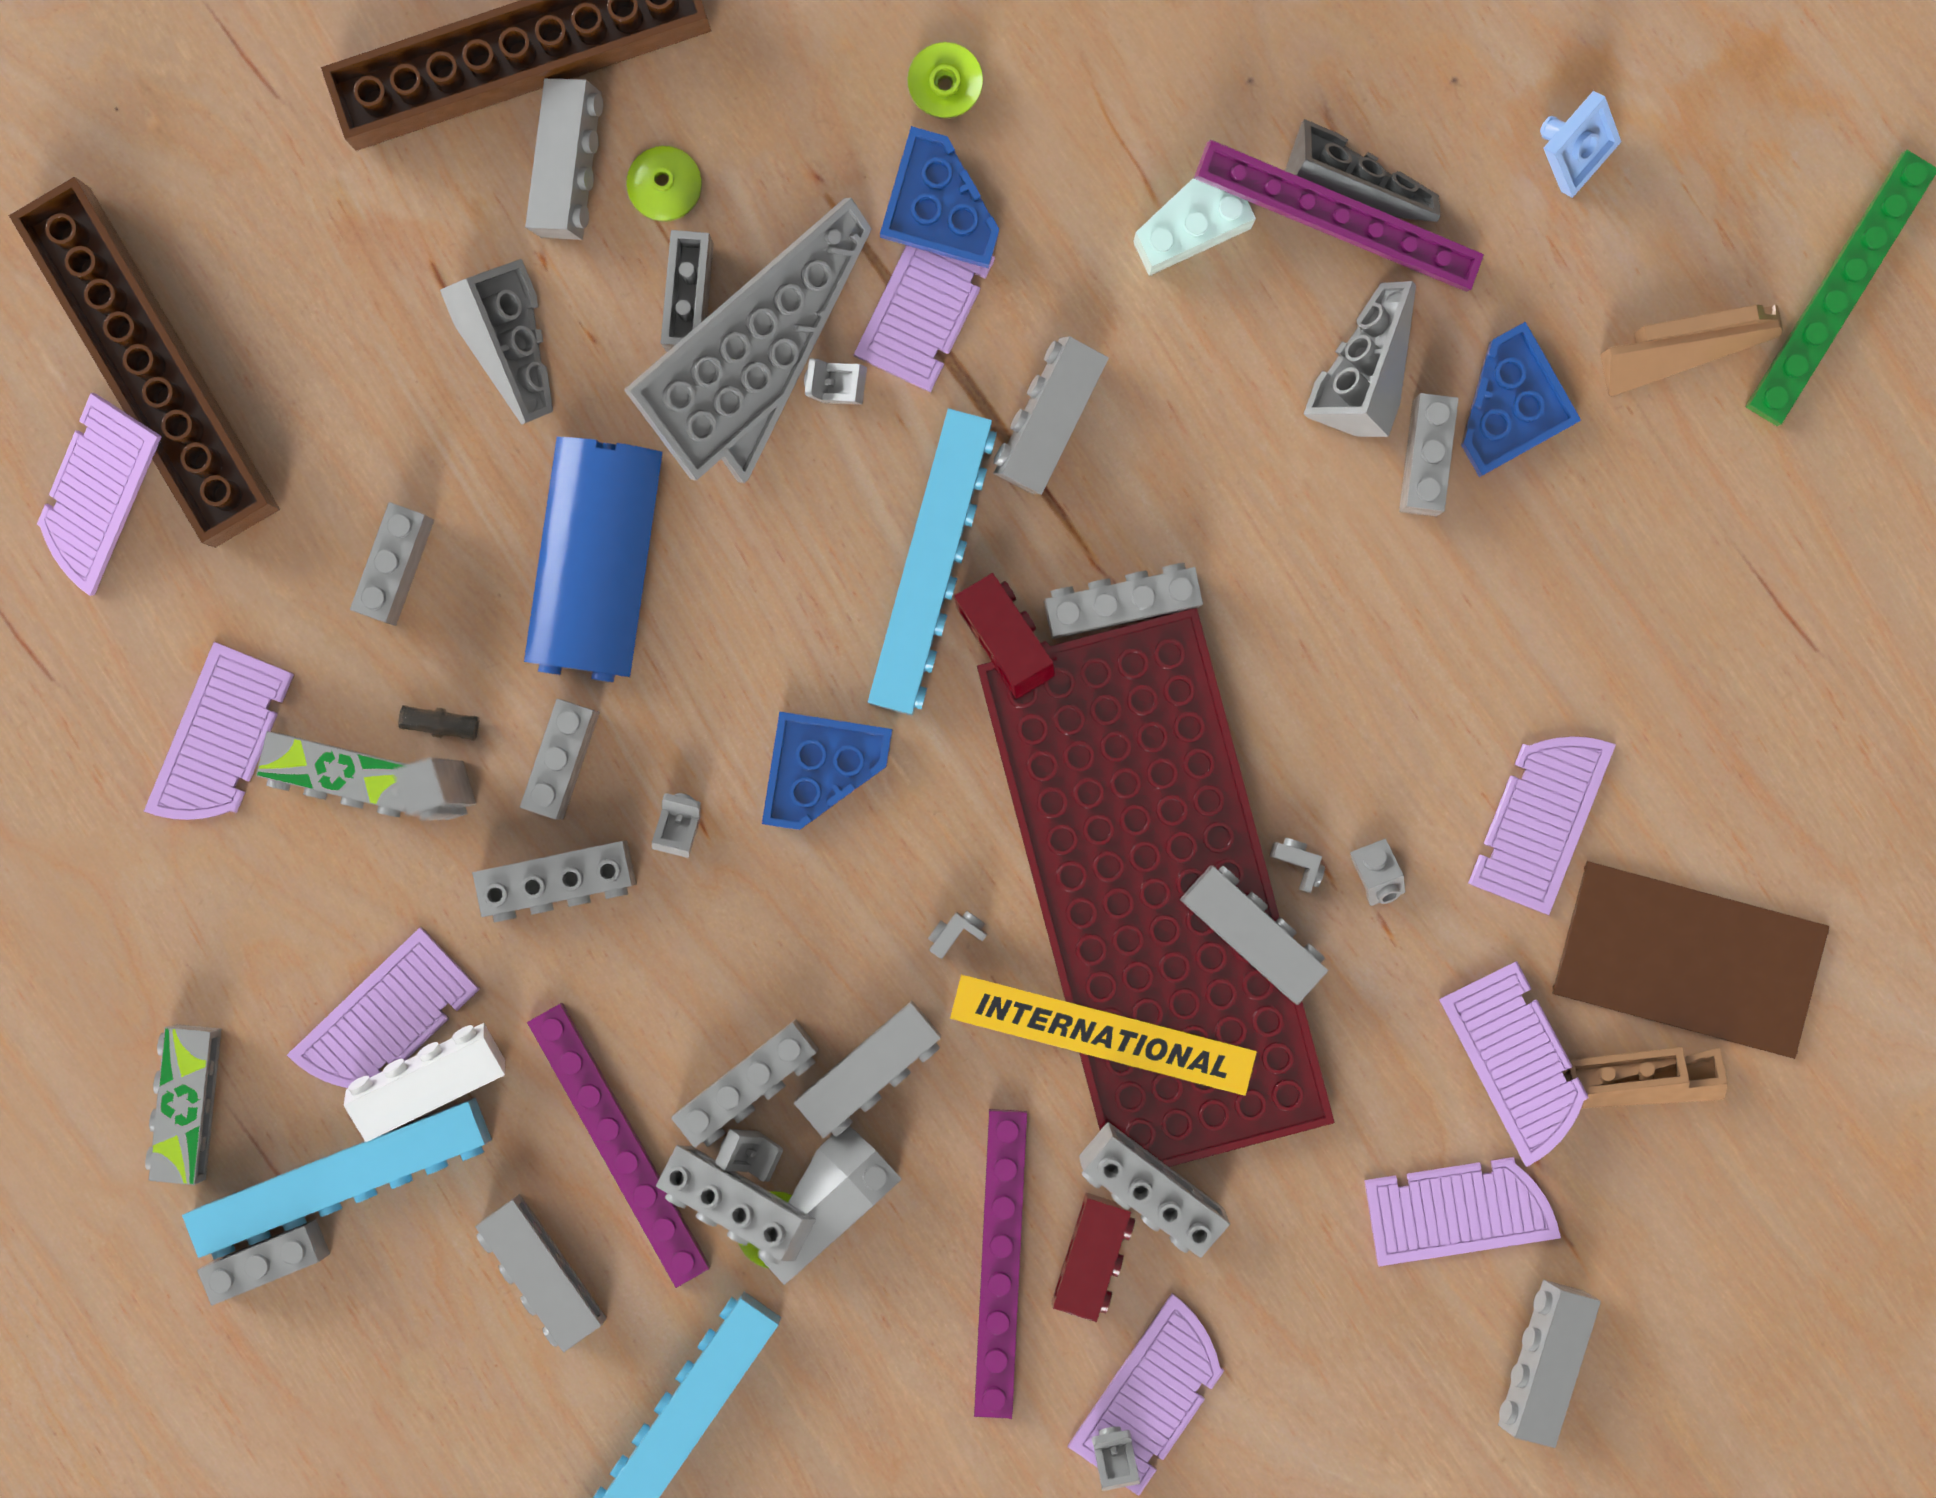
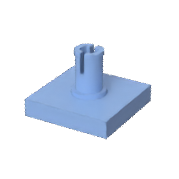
M1595 91L1587 97L1566 123L1554 116H1550L1544 121L1540 130L1541 135H1543L1542 138L1549 141L1543 149L1560 191L1571 198L1576 195L1621 143L1605 96Z

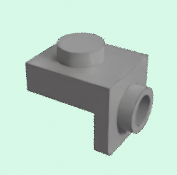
M810 358L808 370L804 376L805 395L822 403L862 405L867 367L861 364L826 363L819 359Z
M665 793L662 799V811L652 840V849L689 858L701 819V802L686 794L677 793L671 795Z
M1285 838L1284 844L1274 842L1269 857L1305 868L1299 890L1311 893L1313 886L1319 887L1325 871V866L1320 864L1322 856L1306 852V843L1290 838Z
M1386 839L1350 852L1351 860L1366 889L1367 900L1371 906L1378 903H1390L1405 893L1404 875Z
M968 911L963 916L956 912L948 924L940 921L928 938L933 942L929 951L942 959L963 929H966L983 941L987 936V933L981 930L985 923Z
M730 1129L721 1143L720 1152L714 1164L724 1171L749 1172L759 1180L768 1182L783 1153V1148L759 1131Z
M1118 1426L1100 1430L1099 1436L1092 1437L1102 1491L1140 1484L1130 1430L1122 1431L1121 1427Z

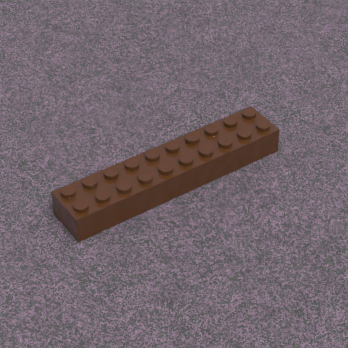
M520 0L323 66L321 70L344 138L355 151L542 89L544 78L572 79L712 31L701 0Z
M73 177L8 215L123 411L162 436L152 460L201 543L216 548L279 511V506L91 188L76 177Z

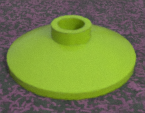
M940 42L924 48L915 56L908 70V89L914 103L925 113L938 118H953L964 114L977 102L982 91L983 74L978 60L968 49L955 43ZM942 79H949L952 82V87L948 90H943L938 86V83Z
M657 146L644 151L633 161L627 174L626 186L632 204L641 214L656 221H672L683 217L696 205L701 194L702 180L696 163L687 153L671 146ZM661 174L669 176V182L664 186L656 184V178Z

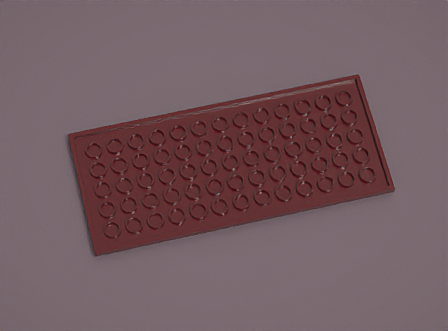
M1197 607L1050 646L1057 658L1053 662L1055 676L1017 699L992 662L977 665L1065 1001L1257 1051L1246 1096L1079 1053L1099 1130L1109 1122L1165 1165L1172 1167L1334 1124L1335 1121L1303 1002L1301 1001L1298 1005L1293 1003L1179 900L1209 866H1214L1217 870L1224 866L1240 880L1236 887L1247 896L1252 891L1268 906L1264 912L1274 922L1280 917Z

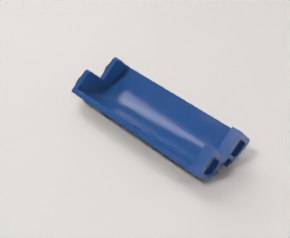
M556 438L524 662L539 664L538 672L561 675L562 668L592 672L591 679L605 682H614L615 675L630 677L662 451L616 443V445L602 443L594 439Z

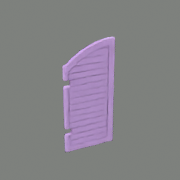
M906 245L854 352V356L931 392L944 366L942 362L935 360L934 357L938 349L946 354L950 353L980 291V287L971 284L974 274L986 279L995 257L992 256L988 269Z
M90 393L79 420L87 426L86 431L82 433L75 430L49 493L51 497L57 500L55 506L45 504L37 522L45 542L60 568L89 596L96 593L162 437L95 393Z
M213 642L144 812L160 817L183 820L205 819L230 811L237 813L245 795V791L235 788L239 777L245 781L251 780L262 753L267 731L271 732L278 715L275 711L268 710L271 699L283 703L294 674Z
M1561 737L1540 741L1529 746L1522 744L1515 765L1525 769L1521 779L1510 776L1484 841L1486 846H1491L1494 850L1490 858L1479 854L1468 884L1549 915L1616 745L1588 737Z
M420 927L292 1049L287 1056L309 1074L336 1086L348 1088L353 1081L360 1077L369 1076L371 1078L381 1073L380 1068L386 1063L390 1064L398 1059L406 1061L449 1019L441 1011L448 1003L458 1011L480 988Z
M1516 961L1440 998L1439 1001L1523 1163L1527 1167L1549 1153L1565 1137L1579 1115L1584 1100L1589 1097L1578 1077L1569 1082L1566 1081L1562 1071L1572 1068V1064L1538 1000H1534L1526 1005L1521 994L1532 988Z
M1514 1157L1491 1160L1492 1172L1483 1174L1480 1162L1407 1173L1408 1185L1398 1187L1396 1175L1364 1180L1378 1266L1560 1239L1561 1236L1558 1223L1546 1196L1534 1180L1515 1164Z
M1173 1293L1164 1303L1068 1444L1071 1450L1098 1468L1092 1437L1099 1436V1431L1108 1427L1118 1426L1121 1427L1122 1431L1130 1430L1140 1484L1126 1486V1488L1138 1496L1157 1470L1148 1463L1153 1454L1162 1460L1165 1459L1205 1400L1202 1395L1196 1392L1200 1385L1203 1383L1212 1389L1225 1371L1219 1366L1216 1351L1203 1324L1194 1312Z

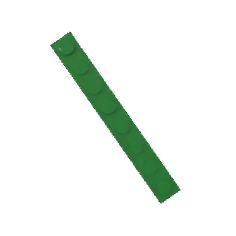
M1909 150L1901 153L1745 406L1746 408L1775 426H1779L1784 422L1936 175L1935 166Z

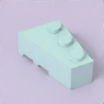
M1193 178L1136 231L1133 243L1150 276L1250 230L1256 217L1247 200Z

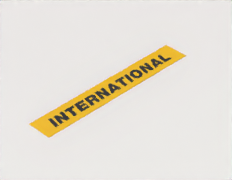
M962 974L950 1019L1244 1096H1246L1257 1053L1254 1050Z

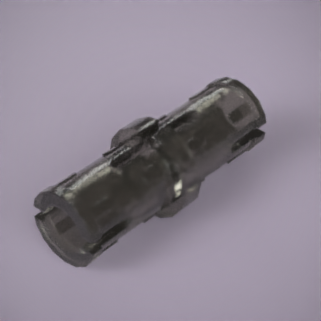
M403 705L399 714L398 726L399 729L431 733L432 737L442 738L445 735L475 741L479 731V717L448 713L443 708L426 710Z

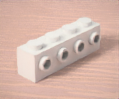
M484 1023L476 1027L469 1025L458 1030L451 1039L441 1044L434 1042L426 1045L418 1052V1055L406 1061L398 1059L391 1062L383 1069V1072L371 1078L363 1076L356 1079L346 1089L344 1107L365 1142H368L504 1076L505 1059Z

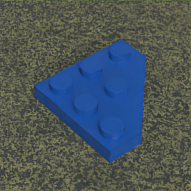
M911 126L880 231V238L989 269L1000 229L988 212L980 193L956 155L948 136Z
M1526 321L1493 339L1487 349L1461 442L1463 450L1479 477L1581 421Z
M779 711L762 824L796 830L804 828L887 767L893 729Z

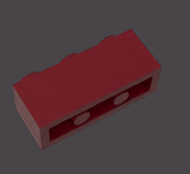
M991 573L954 595L957 611L1016 699L1055 676L1053 662L1057 658L1052 648L1045 640L1041 643L1033 633L1037 630L1033 620L1025 610L1021 613L1018 611L1013 603L1016 601V596L1006 581L1000 583L994 573Z
M1085 1193L1052 1298L1053 1309L1093 1322H1097L1100 1312L1107 1313L1112 1298V1291L1107 1290L1111 1276L1118 1277L1124 1255L1119 1254L1123 1239L1130 1240L1135 1224V1218L1130 1217V1209H1124L1115 1201Z

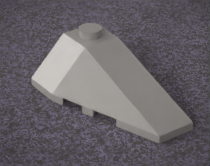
M522 259L468 277L440 289L454 326L519 422L524 424L553 412L547 367L541 363L539 343L543 342L542 330L536 329L534 309L538 308L537 295Z
M1413 281L1387 282L1379 285L1356 320L1358 328L1348 343L1341 342L1335 351L1339 356L1328 373L1322 371L1316 379L1304 411V415L1307 418L1357 437H1389L1401 402L1416 284Z
M850 1126L837 1137L832 1135L815 1152L811 1163L788 1202L816 1219L796 1260L780 1261L779 1264H774L760 1255L758 1257L785 1285L902 1179L880 1154Z

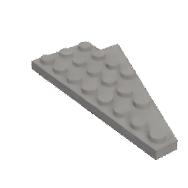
M844 198L624 389L690 479L697 481L720 459H722L738 482L745 483L749 479L872 230L852 198Z

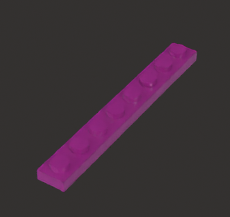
M1213 140L1206 142L1194 179L1465 292L1472 290L1484 254Z
M563 1003L528 1021V1026L675 1288L709 1270L710 1265L677 1206L665 1199L666 1192L656 1187L660 1179L657 1170Z
M989 1109L974 1417L1012 1419L1027 1111Z

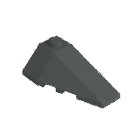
M1306 119L1303 120L1285 171L1396 218L1432 222L1439 220L1441 212L1438 194L1402 172L1390 174L1385 171L1377 162L1378 158L1373 154L1367 152L1365 157L1354 152L1345 146L1348 139Z

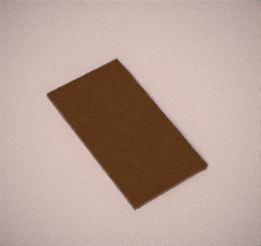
M1587 861L1584 866V874L1552 994L1795 1059L1830 926Z

